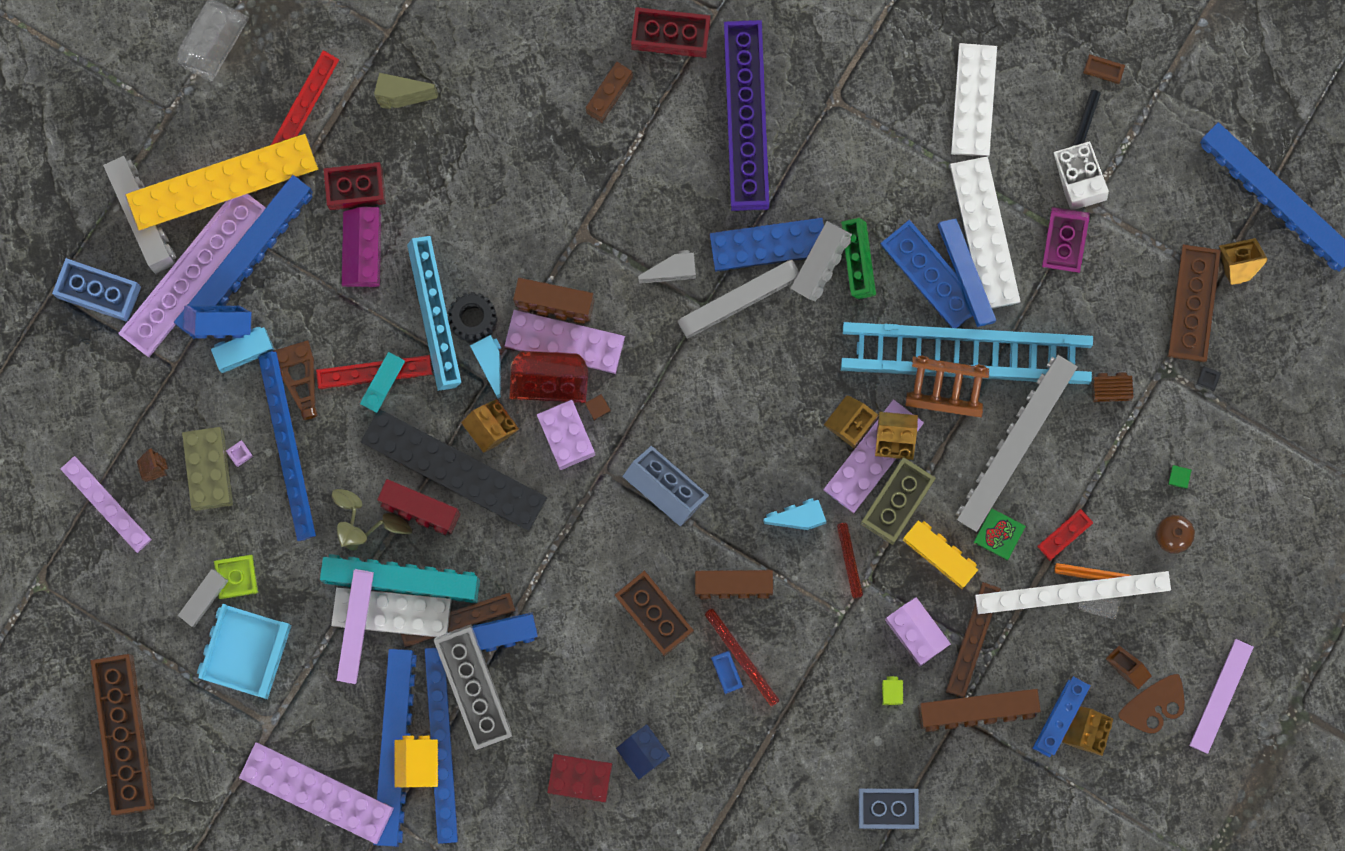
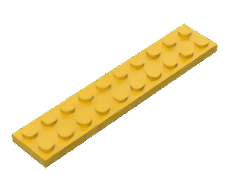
M303 134L127 193L125 196L137 229L140 231L287 181L292 175L299 177L318 170L307 137Z

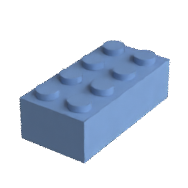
M66 258L52 294L58 299L128 322L141 286L135 281Z

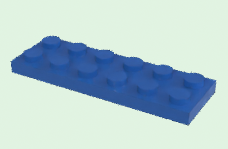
M823 218L710 233L715 272L781 263L789 260L807 259L824 227Z
M910 220L880 243L881 247L951 328H958L973 316L957 274Z

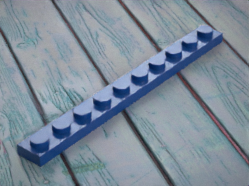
M268 352L258 358L297 541H304L315 537L316 534L277 353Z
M426 648L425 662L431 740H438V787H434L438 844L458 842L447 675L437 648Z

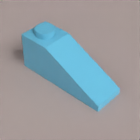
M491 335L470 346L497 398H500L501 355L499 349H501L497 338L493 340Z

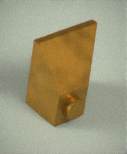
M1256 238L1219 246L1225 275L1231 285L1250 281L1267 262V257Z

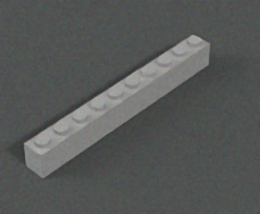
M1057 355L1056 359L1054 357L1050 359L1046 366L1049 368L1046 375L1042 373L1036 382L1039 384L1037 390H1031L1026 399L1029 401L1026 408L1023 406L1020 408L1016 415L1019 417L1016 424L1011 423L1006 431L1009 434L1005 441L1001 439L996 448L999 450L996 457H990L986 464L989 467L985 474L981 472L976 480L979 483L975 490L971 488L966 497L969 500L966 506L961 505L955 514L958 516L957 521L975 532L978 531L1078 366Z

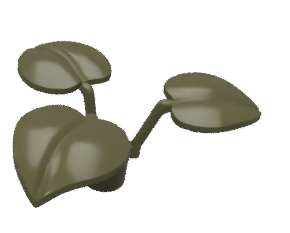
M332 490L331 496L335 504L341 508L352 510L350 523L340 522L337 525V536L341 547L345 546L350 550H357L358 546L364 544L367 537L381 524H384V528L393 533H413L409 524L402 517L393 513L383 514V520L378 521L367 533H364L360 528L353 526L356 508L360 509L362 507L361 499L348 490Z

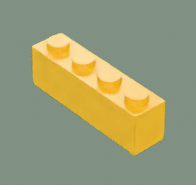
M918 520L903 538V541L958 587L963 589L978 571L976 568L977 564L970 558L966 560L962 557V552L955 546L950 547L946 543L947 540L941 534H934L931 531L932 527L925 521L921 523Z

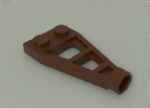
M309 341L272 351L277 353L282 379L300 408L303 420L317 417L314 357ZM303 363L305 365V377L300 380H293L288 372L289 367ZM307 383L309 396L300 398L296 391V386Z

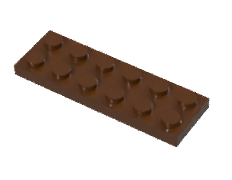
M1182 245L1168 357L1207 362L1221 250Z

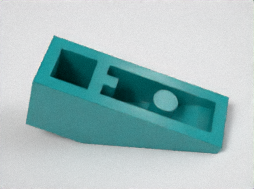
M388 352L360 404L377 413L405 360Z

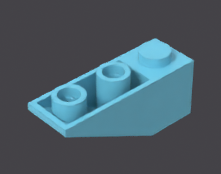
M812 498L803 501V505L799 507L795 505L784 508V512L779 514L777 511L771 512L766 515L767 518H764L763 522L768 525L809 530L826 524V519L819 500L814 501Z

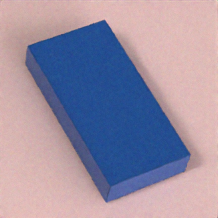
M730 651L711 657L725 694L743 688Z

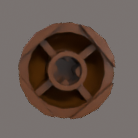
M1181 515L1165 517L1158 524L1155 538L1162 550L1173 554L1186 551L1192 545L1195 537L1193 524Z

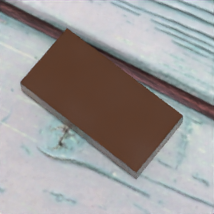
M1089 54L1083 73L1120 84L1125 65Z

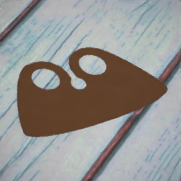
M1173 674L1167 676L1145 689L1122 708L1118 717L1143 732H1158L1163 726V718L1160 713L1155 711L1156 706H1160L1164 716L1170 719H1176L1183 714L1185 701L1180 675ZM1170 702H1175L1179 706V711L1174 715L1167 712V705ZM1150 716H1155L1159 720V725L1154 729L1149 728L1146 723Z

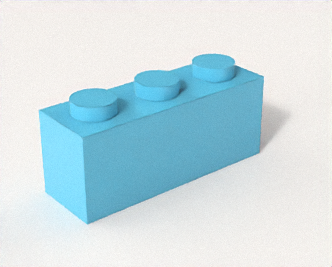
M264 327L251 329L250 335H244V338L233 337L227 343L225 341L219 342L211 349L221 373L274 351L267 330Z

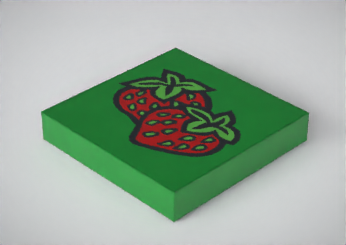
M991 508L973 543L1008 561L1026 526Z

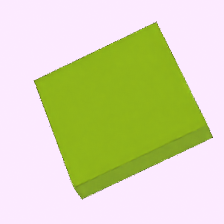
M253 555L214 561L215 570L228 580L227 584L218 594L219 599L258 593Z

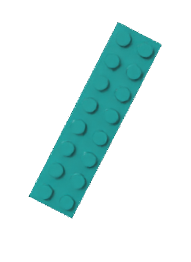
M334 554L323 557L320 580L324 584L351 587L354 570L358 569L374 572L371 590L446 598L469 603H477L480 580L473 572L464 571L462 575L450 569H444V572H439L434 567H425L423 570L412 564L400 567L395 562H386V565L379 563L378 560L367 559V562H362L359 560L360 558L348 557V560L340 558L339 555Z

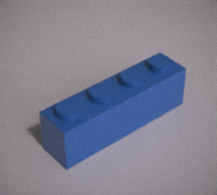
M533 612L472 626L480 649H485L486 652L494 651L497 649L496 646L504 645L505 648L515 646V642L522 640L523 643L535 641L534 638L538 637Z

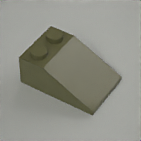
M379 73L374 92L377 103L385 109H391V107L399 108L438 97L435 84Z

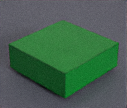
M1172 465L1168 485L1187 489L1192 469Z

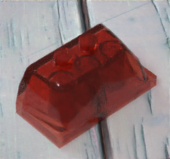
M521 351L514 358L511 366L509 399L559 402L573 400V402L586 403L588 384L586 362L577 353Z

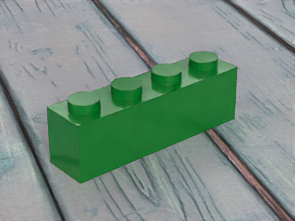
M860 218L842 221V229L852 234L850 244L845 248L851 296L857 299L876 296L867 223Z

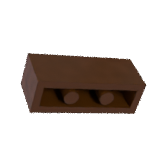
M616 62L586 106V113L603 123L632 80L633 72L619 62Z

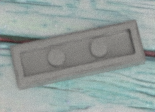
M211 569L178 616L191 627H195L228 580L216 570Z

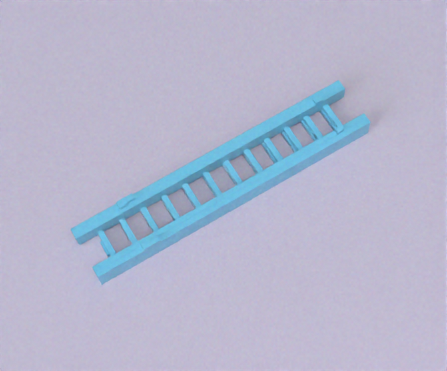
M844 322L843 334L859 335L856 353L858 359L842 358L841 371L916 375L917 368L912 367V362L901 361L903 338H916V357L921 356L922 339H935L934 360L939 361L941 340H954L953 363H959L960 341H973L972 366L978 364L979 342L993 343L992 366H986V368H989V379L1037 382L1041 374L1046 375L1049 368L1037 369V345L1048 346V363L1052 357L1056 359L1057 346L1068 347L1067 360L1075 365L1076 347L1091 348L1093 346V336ZM864 335L878 336L877 360L863 359ZM883 337H897L896 361L882 360ZM999 343L1010 344L1009 367H998ZM1018 344L1029 345L1028 368H1017ZM925 369L924 375L936 376V371ZM1075 371L1068 383L1089 385L1092 380V372ZM944 372L943 376L955 377V373ZM963 375V378H975L974 376Z

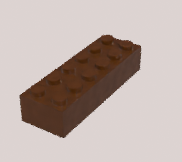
M1038 689L926 702L918 705L921 729H926V732L938 731L939 727L945 726V730L955 729L958 727V724L972 727L984 721V725L995 724L998 719H1003V722L1015 721L1017 717H1022L1023 720L1034 719L1041 712Z

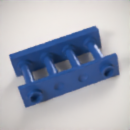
M1074 676L1071 680H1067L1032 749L1049 758L1051 755H1055L1090 688L1089 684Z

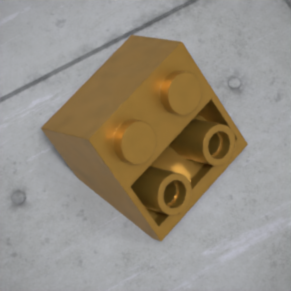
M847 395L825 422L824 426L855 448L877 420L878 414L864 403Z
M497 399L472 410L461 422L483 453L496 447L519 430Z
M879 412L875 456L900 459L904 457L913 460L918 429V415Z
M1080 706L1062 742L1072 747L1103 756L1112 728L1113 718L1093 709Z

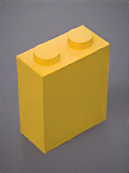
M402 736V740H395V787H438V740H430V736H418V740H414V736Z

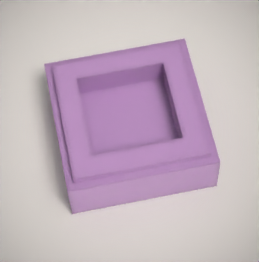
M242 440L226 450L236 467H239L253 457Z

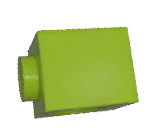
M895 676L887 677V680L882 681V705H902L903 680H898V677Z

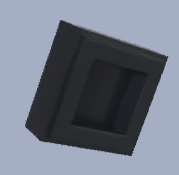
M1203 366L1196 385L1215 391L1221 372Z

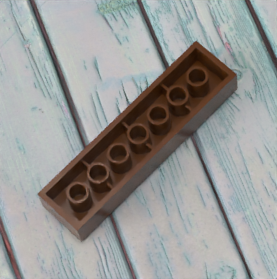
M125 654L90 660L111 814L119 816L155 810L133 655Z

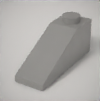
M688 250L679 251L678 254L672 255L639 275V284L696 279L694 253H690Z

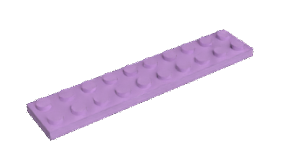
M249 194L226 201L118 334L147 357H150L175 326L174 321L184 310V306L189 304L266 207Z

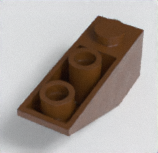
M152 448L148 449L137 460L143 481L147 482L167 475L166 470L169 468L166 459Z

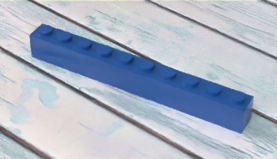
M1218 122L1200 141L1203 150L1213 154L1218 164L1227 167L1232 177L1241 180L1246 190L1256 194L1260 203L1270 207L1274 216L1284 220L1288 229L1298 233L1300 240L1313 247V251L1317 256L1327 260V264L1331 269L1340 272L1345 267V239Z
M292 175L187 306H225L232 292L235 293L240 288V282L250 276L253 266L263 260L266 250L275 245L278 235L280 233L283 234L287 230L291 219H295L301 212L300 208L310 202L313 193L311 188ZM183 310L180 313V315L176 318L174 323L177 327H179L181 330L187 333L190 337L195 339V335L189 334V332L183 328Z
M389 649L377 800L394 809L378 844L373 843V845L399 847V843L403 842V831H400V825L404 823L405 819L402 803H406V792H403V787H395V740H402V736H411V733H408V725H412V714L409 713V710L414 702L411 686H415V675H412L413 667H416L417 655H414L412 650Z

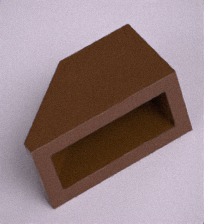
M1118 646L1106 658L1107 662L1137 689L1152 677L1144 664L1121 646Z

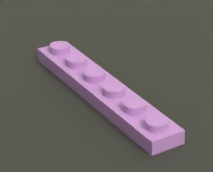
M75 456L61 468L62 472L137 553L152 540Z

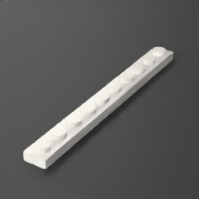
M1169 571L979 594L975 595L977 614L1171 591Z

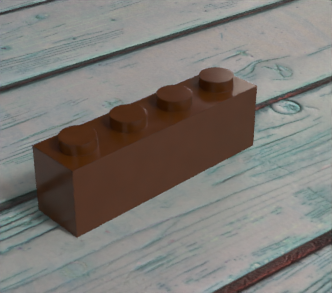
M773 570L695 571V596H699V599H711V596H719V599H730V596H738V599H750V596H757L758 599H769V595H773Z

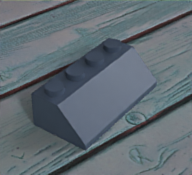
M652 446L635 459L622 476L680 527L709 496Z

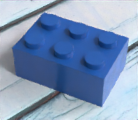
M239 305L184 306L183 328L189 334L195 335L196 338H207V335H214L215 338H225V335H232L234 338H244V335H250L252 312Z

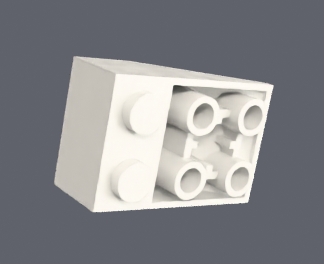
M1090 141L1054 152L1070 210H1076L1107 200L1109 191Z

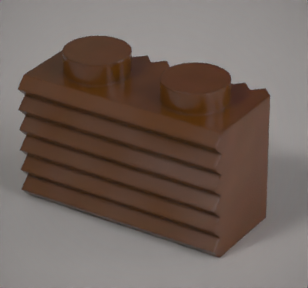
M1126 372L1116 373V376H1108V373L1096 374V377L1092 378L1093 402L1132 401V376H1127Z

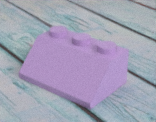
M917 597L885 619L919 667L951 645Z

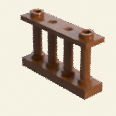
M926 356L913 357L912 367L917 368L914 390L907 392L905 406L982 418L983 403H980L978 399L982 378L989 379V368L980 364L972 366L932 360ZM925 369L936 371L933 393L931 395L921 393ZM944 372L955 373L952 397L950 398L940 396ZM963 375L975 377L971 400L969 401L959 399Z

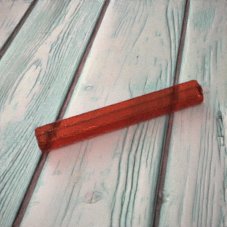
M840 523L837 525L852 597L860 598L863 596L848 524Z

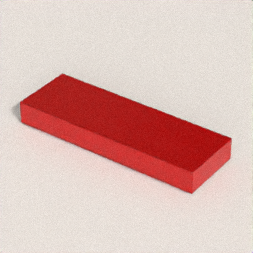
M1079 509L1041 542L1037 548L1051 561L1090 527L1093 522L1082 509Z

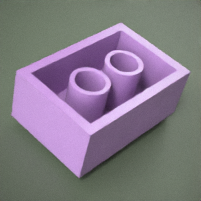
M573 400L537 414L560 470L595 456L594 449Z

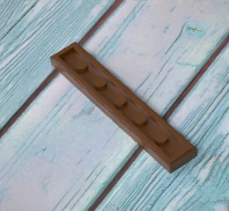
M982 582L978 595L1000 592L1001 588ZM976 602L946 689V693L965 698L993 614H977Z
M510 592L451 611L448 633L470 624L473 626L516 612ZM400 633L405 648L436 638Z

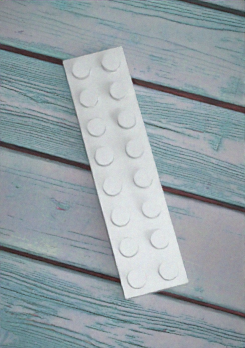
M988 156L952 163L950 168L969 252L991 308L1019 304L1020 297Z

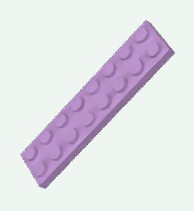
M255 743L239 777L375 844H378L394 809L259 743Z

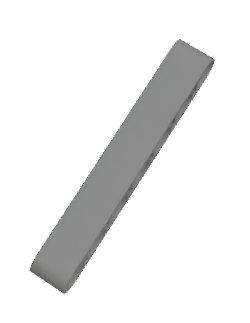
M789 260L687 314L677 322L686 338H690L794 283L799 270L794 261Z

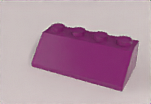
M359 207L344 211L342 287H380L381 211L379 207Z

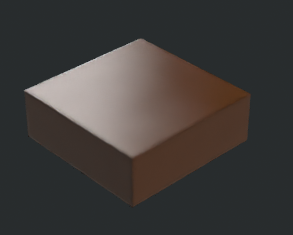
M602 394L585 403L594 421L611 412Z

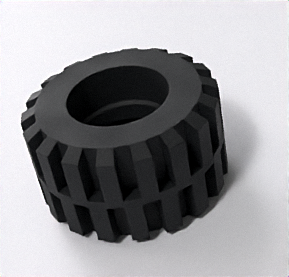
M466 292L463 293L462 297H456V301L451 303V309L448 311V321L454 334L459 339H464L469 343L471 341L476 343L478 340L492 335V330L496 328L497 316L494 305L488 297H484L481 293L475 294V292L467 295ZM470 308L480 309L484 314L483 321L475 327L465 326L462 323V315L466 310Z

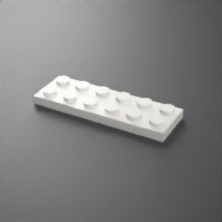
M959 43L951 154L989 157L997 46Z
M336 587L331 626L345 628L351 589ZM371 591L365 630L430 637L444 635L448 633L452 600Z

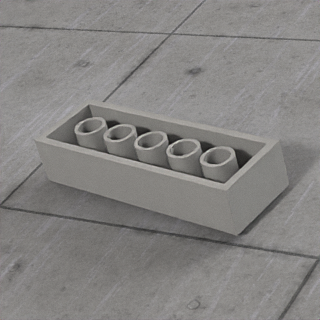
M125 156L104 164L105 171L148 266L155 274L173 267L175 264L174 259L177 257L173 248L170 247L169 243H166L169 242V239L162 227H159L162 224L138 231L125 194L145 188L140 178L136 177L139 175L136 166L133 165L131 160H127Z
M470 624L434 638V643L475 750L512 737L511 728L472 625Z

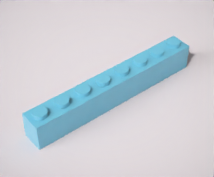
M431 236L412 238L407 247L437 389L439 391L456 388L461 383Z

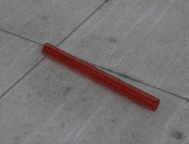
M709 609L705 612L708 621L769 705H776L779 702L778 697L714 609Z

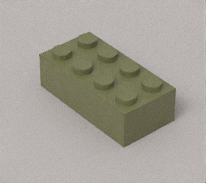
M221 427L182 432L191 508L198 511L232 506L233 500L224 430Z
M903 457L862 520L861 525L894 545L936 478Z

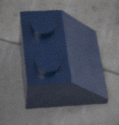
M647 724L616 748L638 780L670 758V755Z

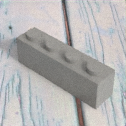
M827 221L791 289L813 301L820 298L824 285L832 277L835 265L841 260L844 248L850 244L852 234Z

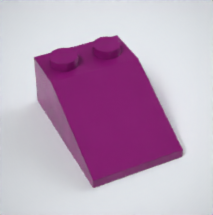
M1052 207L1042 267L1080 273L1090 218L1089 212Z

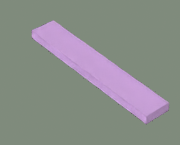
M354 570L337 681L357 683L374 572Z
M1237 639L1234 640L1189 746L1206 754L1209 753L1254 648L1253 646Z

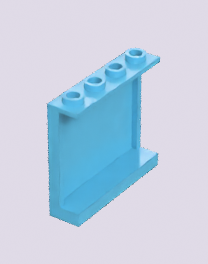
M222 604V607H219L216 612V626H212L209 636L212 637L210 644H207L204 649V662L200 663L198 667V678L268 699L292 625Z

